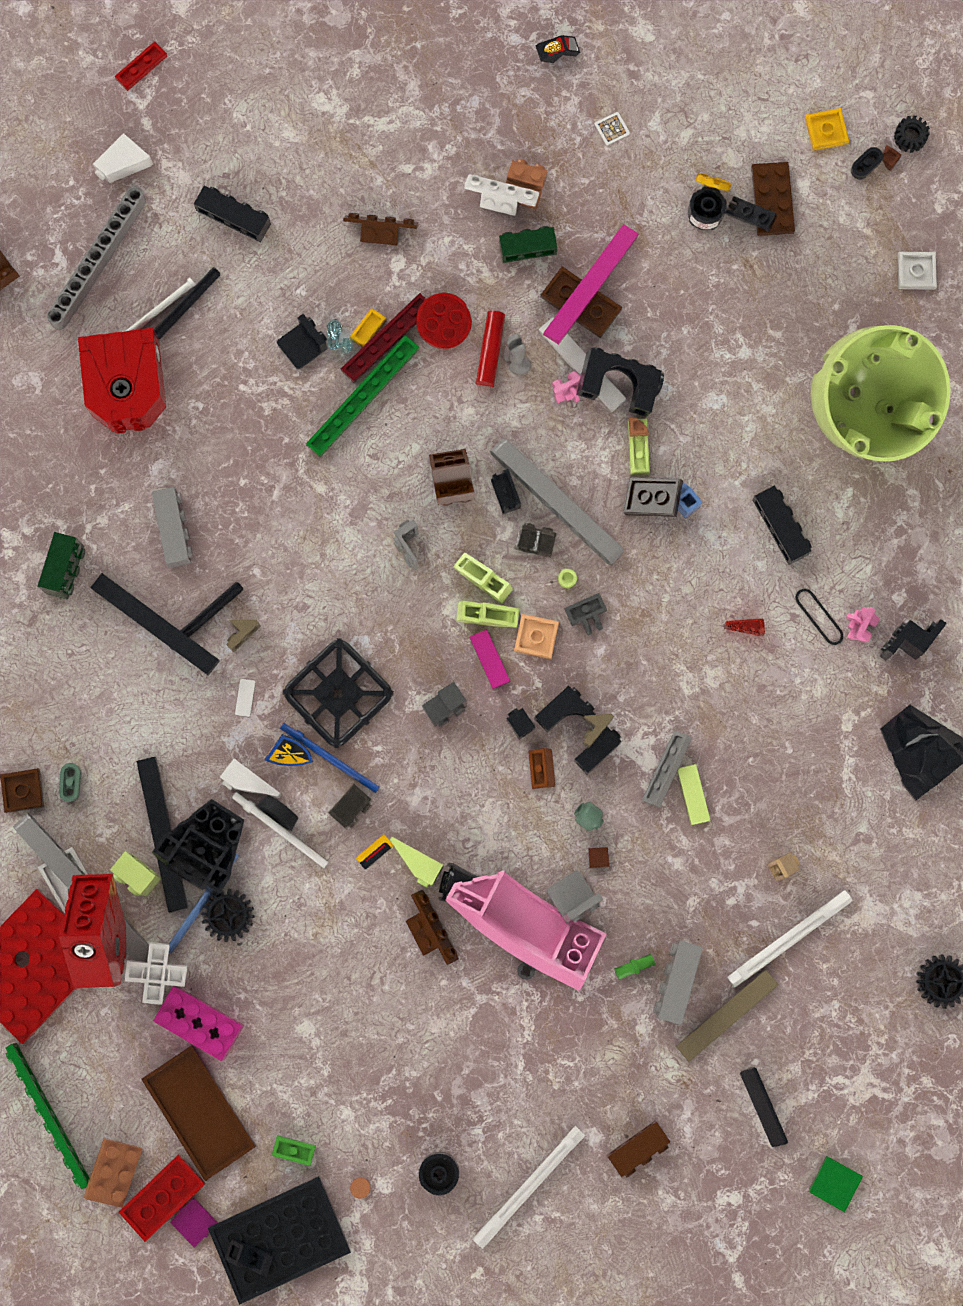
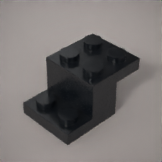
M942 619L936 623L933 621L924 630L912 620H909L906 624L902 622L892 633L894 638L891 637L882 646L881 650L883 652L880 657L886 661L900 648L913 659H918L927 651L947 623Z

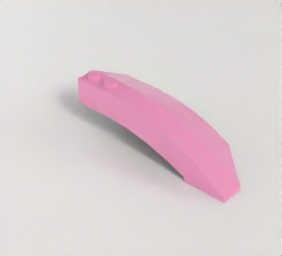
M505 871L498 872V874L492 876L485 875L473 878L472 881L464 883L462 881L454 883L446 898V901L494 943L526 964L578 991L581 990L606 937V933L580 920L575 923L573 920L566 923L556 907L526 889L505 873Z

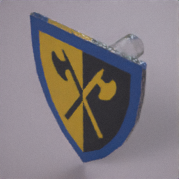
M287 733L281 734L264 758L267 762L282 766H299L313 762L308 749L299 741L289 737Z

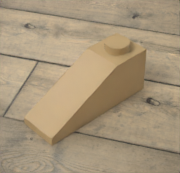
M791 852L767 864L776 881L785 879L800 870L798 867L800 865L799 860Z

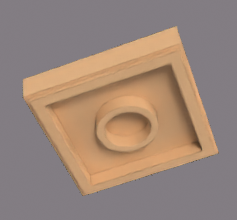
M522 614L514 652L551 659L559 621Z

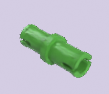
M650 953L637 960L631 959L629 963L614 968L617 978L621 980L634 973L637 975L641 970L655 966V961Z

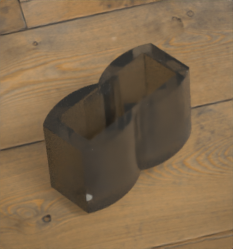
M531 523L520 524L514 549L551 558L557 533L548 527L538 529Z

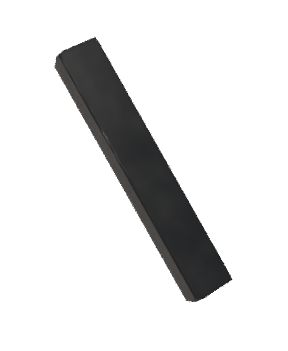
M752 1066L741 1071V1078L770 1145L777 1147L788 1144L786 1135L757 1068Z

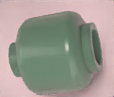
M591 802L581 803L574 812L576 823L587 831H591L594 828L599 829L604 822L602 810Z

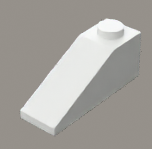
M236 759L232 760L220 776L224 780L222 784L230 790L234 787L236 790L270 795L277 798L282 796L281 793Z

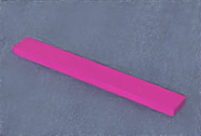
M624 224L621 226L543 333L544 336L558 345L561 343L637 239L639 233Z

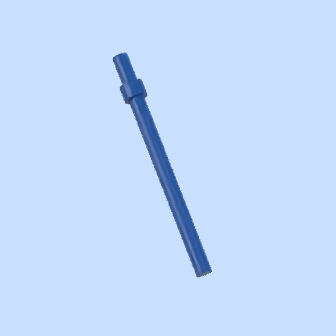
M283 723L280 727L282 731L292 737L291 739L300 742L374 793L380 788L306 738L301 731L294 730L286 723Z

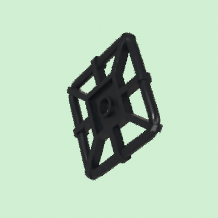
M337 638V640L326 646L312 661L309 660L306 663L307 665L288 682L282 691L287 702L305 719L304 722L307 725L310 724L334 748L344 745L364 725L367 726L370 723L369 721L394 695V691L391 690L389 684L371 667L372 664L369 661H365L342 638ZM337 648L336 669L326 677L316 666ZM342 648L361 666L351 677L342 670ZM312 670L322 680L313 690H293ZM366 672L383 691L362 690L355 681ZM341 688L343 690L341 692L343 696L334 697V690H339ZM293 695L314 696L322 705L310 714ZM363 696L383 697L365 715L354 706ZM325 709L335 717L334 738L316 720ZM350 709L360 720L340 738V718Z

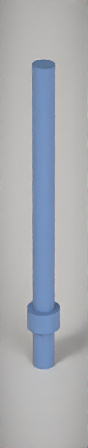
M236 854L234 862L238 858V854ZM208 890L203 893L170 941L169 953L172 954L203 909V905L207 903V898H210L213 893Z

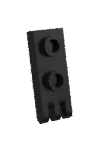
M733 196L732 201L737 203V205L730 203L728 207L734 211L727 209L725 211L726 215L767 232L770 231L777 218L775 212Z

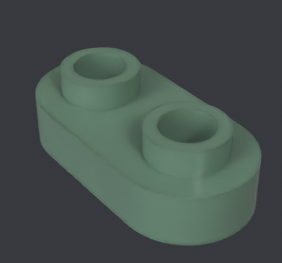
M67 763L60 771L59 796L66 802H74L80 795L81 769L74 763ZM74 770V776L70 777L69 771ZM72 789L73 794L71 796H68V790Z

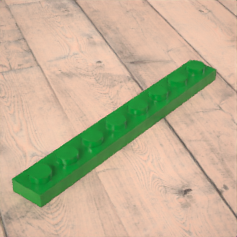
M405 335L309 439L306 446L321 457L417 353L419 346Z
M10 1044L5 1047L8 1061L14 1063L17 1069L15 1070L16 1076L20 1081L23 1080L27 1096L32 1098L36 1104L34 1105L36 1113L39 1116L42 1115L45 1121L43 1123L45 1130L52 1134L55 1148L63 1154L64 1165L67 1169H71L74 1175L72 1176L73 1182L77 1187L80 1186L81 1190L86 1188L90 1179L18 1044Z

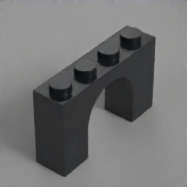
M597 347L591 348L586 353L576 395L595 400L600 394L605 373L608 371H620L628 376L633 385L629 412L644 417L652 413L662 370L656 369L653 365L640 364L635 359L622 358L621 355L616 353L604 352L603 349Z
M568 685L534 719L548 733L567 716L578 715L584 717L596 714L593 712L595 708L588 701L584 702L580 698L581 693L575 687L571 688ZM607 726L590 748L587 747L574 759V762L588 775L621 744L620 734L615 729L611 731Z

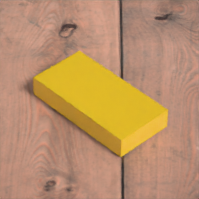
M371 308L350 335V339L361 347L365 346L378 333L387 321V318Z

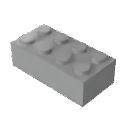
M681 940L671 945L669 955L672 956L671 961L666 963L664 974L667 976L665 982H661L658 994H661L660 1001H656L653 1013L656 1014L655 1018L682 1025L703 947Z

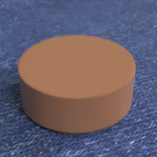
M363 1177L354 1179L350 1186L351 1194L358 1199L365 1198L371 1189L369 1181Z

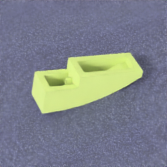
M465 552L453 566L466 579L501 604L513 590L510 583L497 576L494 571Z
M461 601L458 603L456 621L477 625L517 628L519 609L484 602L480 604Z

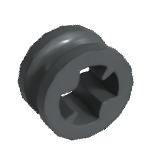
M525 962L521 963L517 969L519 977L524 980L531 979L535 974V968L530 966L532 969L529 972L530 976L525 977V974H521L522 966L527 965L528 968L530 965Z

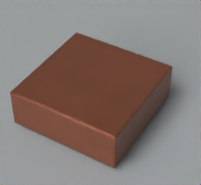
M608 847L588 848L590 868L610 867Z

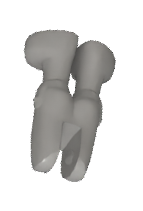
M514 334L507 339L503 357L506 362L511 361L509 364L511 372L524 375L529 372L531 362L528 358H525L526 346L523 344L521 336Z

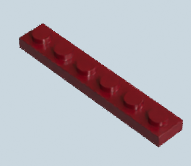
M419 293L341 367V371L355 383L416 325L417 311L426 298Z

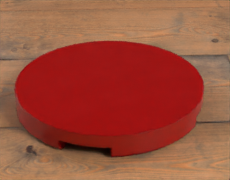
M446 292L434 294L425 299L416 315V327L421 338L430 346L438 349H451L461 344L467 338L472 326L471 314L466 306L467 304L458 296Z

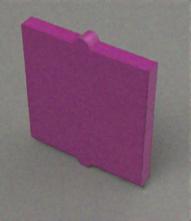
M195 1198L184 1208H180V1212L170 1221L194 1248L204 1237L209 1236L208 1227L218 1223Z

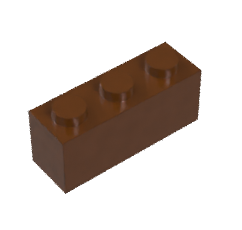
M653 1121L608 1153L607 1157L621 1177L625 1175L627 1178L636 1172L635 1167L640 1164L644 1166L652 1160L651 1156L656 1152L661 1154L669 1148L670 1140L657 1121Z

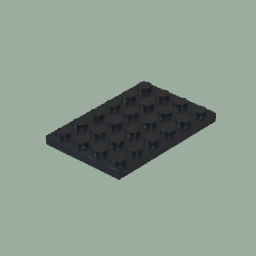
M320 1176L208 1227L239 1305L352 1252ZM231 1239L260 1248L273 1255L267 1276L260 1275L249 1268L235 1266L225 1260Z

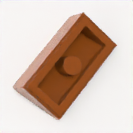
M552 749L529 750L532 789L555 787Z

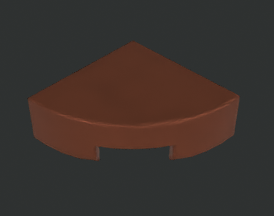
M886 145L883 151V163L886 168L891 171L902 154Z

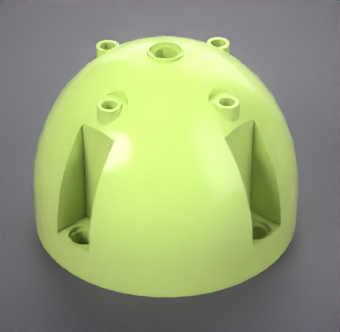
M871 326L853 331L835 342L823 355L825 363L822 369L813 375L811 383V407L821 431L835 446L842 448L855 457L866 460L896 461L920 451L938 433L949 408L950 379L941 354L926 337L902 326ZM852 388L855 390L853 397L850 394ZM931 415L933 416L932 424L929 421Z

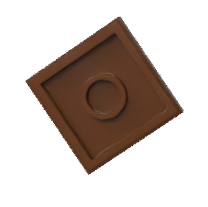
M39 768L0 774L4 813L44 807Z

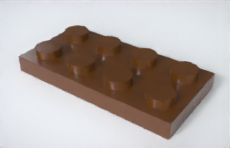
M789 162L752 164L754 204L777 214V218L770 231L767 232L757 228V236L794 234L795 224Z
M561 266L540 294V297L560 310L582 279ZM598 291L576 322L601 338L621 312L622 306Z

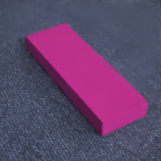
M486 629L470 636L472 645L492 689L509 683L510 679L488 630Z

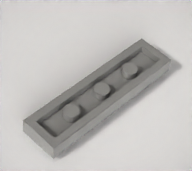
M673 732L642 801L660 808L692 737L680 732Z

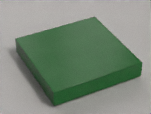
M826 1156L808 1192L845 1213L863 1176Z

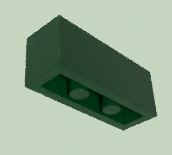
M543 226L537 230L524 229L518 233L505 232L499 235L502 263L557 255L558 247L554 227Z

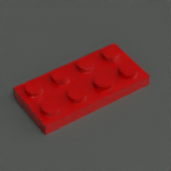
M178 1154L118 1213L146 1242L206 1183Z

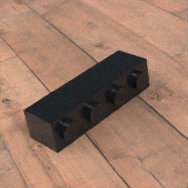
M204 185L194 202L197 212L260 243L271 225L267 213L261 210L256 211L249 204L236 201L231 195L227 194L225 196L214 187L209 188Z
M774 485L755 495L752 501L788 565H791L811 553L812 546L810 541L802 535L801 525L793 519L792 509L784 503L783 493L780 489L777 490Z

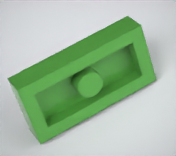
M277 1135L272 1156L311 1166L316 1145Z

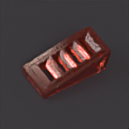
M763 618L726 621L723 625L726 630L756 636H764L765 634Z

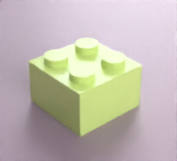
M126 851L110 869L114 873V879L120 883L128 884L129 887L127 889L139 897L141 895L148 896L161 880L157 873L135 855Z

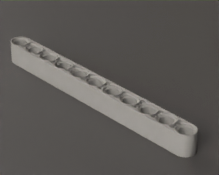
M27 813L13 826L16 832L68 889L72 885L73 875H85L32 815ZM124 917L126 923V953L133 961L147 962L149 944Z

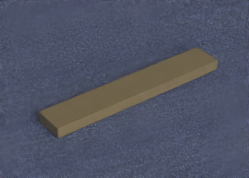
M764 970L678 1043L676 1048L690 1062L779 984L767 970Z

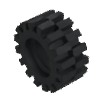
M913 115L912 119L911 116H907L906 119L903 118L899 122L894 132L895 144H900L899 149L904 147L905 152L910 149V153H913L914 150L917 152L920 148L924 147L930 135V132H928L930 128L926 126V121L921 122L923 119L921 117L917 120V116ZM907 129H914L918 133V138H908L905 135V131Z

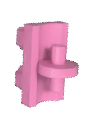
M576 371L569 373L567 376L568 382L564 384L559 379L552 382L557 403L571 399L575 403L580 401L576 393L581 375Z
M863 607L860 611L856 610L854 615L847 614L846 619L850 621L848 627L851 629L847 638L869 642L872 633L868 632L866 628L868 625L875 627L880 620L874 613V608L869 607L868 609Z

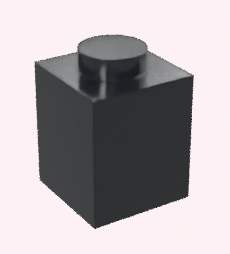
M515 708L507 714L509 717L506 718V721L519 740L535 730V725L523 708L520 710Z

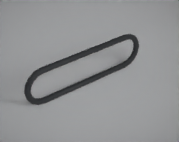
M809 589L799 590L795 596L797 604L824 639L832 645L841 643L843 640L842 630L816 596ZM801 592H808L838 629L841 637L837 642H832L827 638L799 602L798 596Z

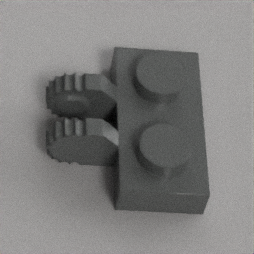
M599 593L564 608L571 626L582 622L588 636L592 634V629L587 622L588 619L593 618L595 626L599 631L603 629L598 615L606 612L607 609Z

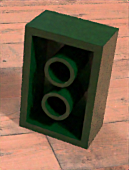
M54 532L37 585L45 594L67 600L69 595H72L74 591V578L79 575L80 571L78 565L80 559H83L85 555L84 545L76 537Z

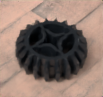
M232 889L227 890V895L222 890L220 897L213 893L215 900L207 898V901L211 903L210 906L203 905V908L208 909V912L201 913L202 916H207V919L202 920V924L209 923L205 930L213 929L210 933L211 937L218 933V941L223 936L224 942L229 941V936H231L232 941H236V934L240 938L244 937L241 932L242 930L249 933L246 925L253 926V923L249 922L248 919L255 918V915L249 914L250 911L254 910V907H247L251 900L244 902L243 900L246 898V895L242 894L238 897L240 893L238 890L234 892V895H232ZM227 899L236 900L242 909L233 910L230 904H228ZM222 902L221 912L213 916L215 907L218 903ZM227 909L229 912L236 913L230 916L229 921H227V918H222L227 914ZM243 915L242 923L235 929V919ZM224 921L229 932L221 931L214 922Z
M944 954L939 955V960L937 956H932V962L926 959L927 967L920 965L923 973L917 972V975L921 976V980H916V983L922 984V987L917 988V990L924 991L921 997L925 999L929 996L927 1003L931 1004L934 1001V1007L936 1008L940 1004L943 1009H946L947 1005L955 1007L954 1001L957 1004L962 1003L959 996L963 998V964L958 966L959 959H955L952 962V956L948 955L945 960ZM939 966L936 977L929 979L931 971ZM946 966L955 972L957 978L949 976ZM946 979L952 982H947L943 985L940 982H935V980ZM957 984L955 992L951 996L947 997V993H949V988L952 985ZM929 985H935L938 988L941 998L932 992Z

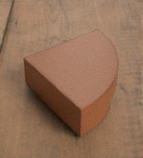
M635 417L628 418L630 437L649 435L648 428L643 422Z

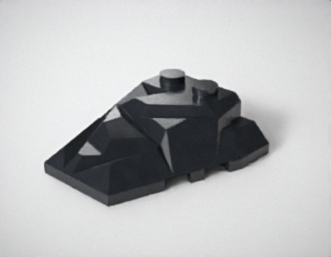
M908 705L880 728L887 748L891 751L895 761L894 765L902 778V785L915 801L963 764V737L912 705Z
M211 799L192 813L185 821L180 822L176 828L163 835L152 853L173 873L201 890L206 889L211 893L219 895L231 876L244 819Z

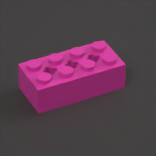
M178 986L172 987L153 1022L220 1061L226 1059L245 1026ZM184 1008V1014L186 1015L180 1018L178 1011ZM201 1018L203 1026L197 1028L195 1020ZM218 1028L220 1036L214 1038L212 1030Z

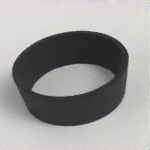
M267 795L257 805L266 815L287 830L292 831L298 820L297 815L270 795Z

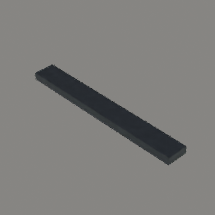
M103 573L90 587L209 676L220 662L218 658Z
M151 757L136 762L154 847H156L163 835L172 831L157 758ZM157 859L168 913L187 909L188 903L182 878L167 869L164 863Z

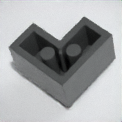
M452 682L438 691L437 696L424 703L422 708L434 727L437 725L442 727L449 722L448 718L453 715L457 717L466 711L467 701L455 682Z

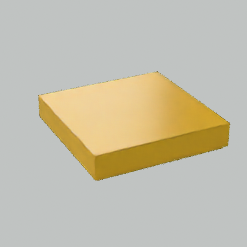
M841 108L805 115V122L813 151L849 144V137Z

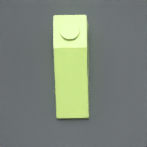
M391 837V843L414 876L418 878L417 883L426 888L428 885L433 886L444 865Z

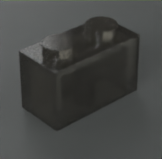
M353 784L328 814L346 830L349 827L352 829L359 822L357 818L360 814H366L370 810L372 799Z

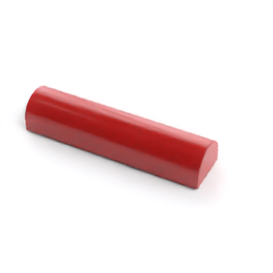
M500 311L487 312L476 385L494 387L505 323V314Z

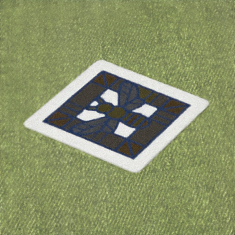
M615 112L594 123L606 145L630 135L619 112Z

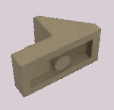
M229 620L239 632L237 634L233 633L228 638L226 645L232 652H235L261 625L257 620Z
M600 714L583 717L587 723L594 727L593 730L589 728L583 736L585 738L583 744L586 747L590 748L613 720L614 715Z

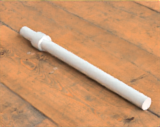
M238 792L233 795L232 798L242 805L246 812L255 815L321 867L325 868L329 863L327 860L262 812L253 801H248Z

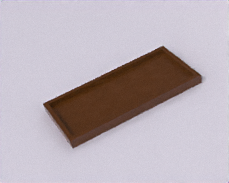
M193 1045L141 1079L204 1181H207L256 1147Z

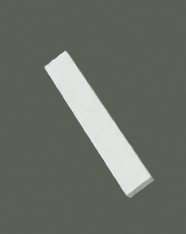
M551 318L539 328V332L569 366L581 375L586 354L574 340L566 334L558 345L543 335L554 319ZM604 375L598 398L613 412L626 401V398Z

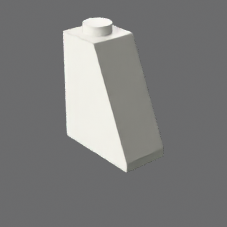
M123 133L93 165L96 169L95 174L101 180L106 179L111 183L151 167L153 162L145 151Z

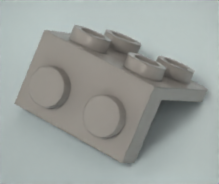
M414 519L410 522L406 520L399 525L400 528L394 531V544L399 552H404V560L410 568L413 566L417 570L419 568L418 561L406 542L419 534L418 525Z
M574 871L547 889L548 896L566 923L571 920L575 923L584 917L582 913L587 910L591 913L600 907L599 902L603 900L599 893L594 895L579 871Z

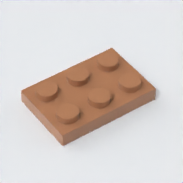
M103 1138L83 1198L123 1208L142 1148Z

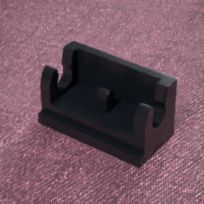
M509 469L503 470L502 474L499 475L493 474L490 480L502 513L506 514L520 509L521 502Z

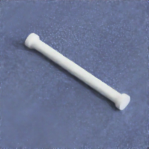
M189 277L185 284L126 331L141 329L196 284Z

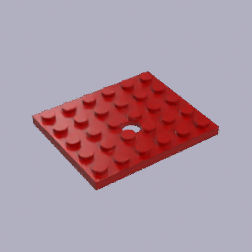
M35 889L0 926V1023L21 1044H24L77 989L73 987L59 939L64 914L39 889ZM21 951L27 952L30 956V962L25 967H20L16 963V955Z

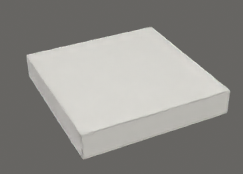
M898 252V289L935 290L937 288L936 252Z

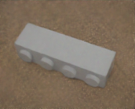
M175 487L152 491L166 565L172 568L191 564L190 558L193 557L191 546L187 544V539H190L188 529L184 528L183 521H186L184 510L180 508V503H183L181 493L177 492Z

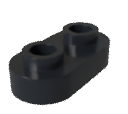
M877 147L867 149L853 163L851 167L852 176L856 179L866 178L880 165L883 159L882 151Z

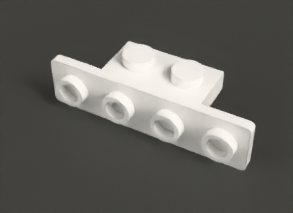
M471 174L468 175L464 186L465 189L482 193L481 208L513 216L516 215L518 202L536 206L539 197L538 191Z

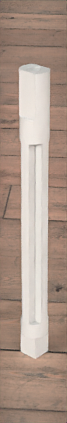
M845 890L736 969L735 972L727 977L729 982L735 988L850 904L853 901L850 895Z
M574 1126L555 1150L475 1235L473 1240L478 1246L483 1249L506 1224L508 1219L567 1154L586 1136L580 1129Z

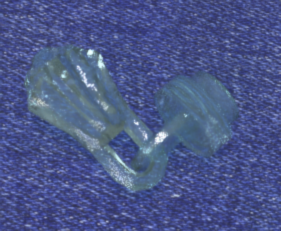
M337 319L330 320L326 325L329 336V348L331 350L342 348L343 353H349V351L353 350V341L349 340V338H343L342 342H339V335L343 326Z

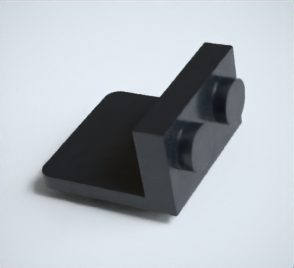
M304 314L297 317L299 325L277 340V345L296 369L303 368L328 349L326 336L322 331L318 332L315 329L316 324L311 317L307 318Z

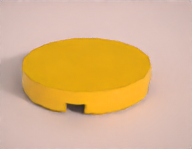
M698 173L695 179L698 183L725 191H730L732 185L729 181Z

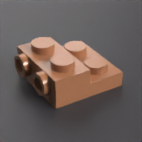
M523 159L512 160L506 183L539 192L536 206L518 202L519 205L537 209L547 178L548 170H545L544 166L540 164H535L534 166L527 165V162Z

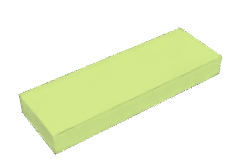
M647 418L638 419L647 426ZM629 435L630 474L649 475L648 436L630 437Z
M696 764L678 768L677 773L690 824L696 825L711 821Z

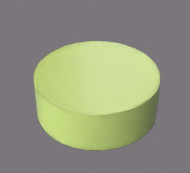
M564 569L559 573L558 582L563 588H572L577 582V575L571 569Z

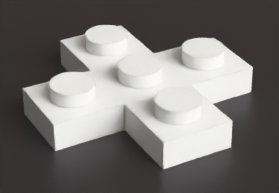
M150 942L147 962L127 960L125 981L145 983L142 1003L162 1005L165 985L185 987L187 966L167 964L170 944Z

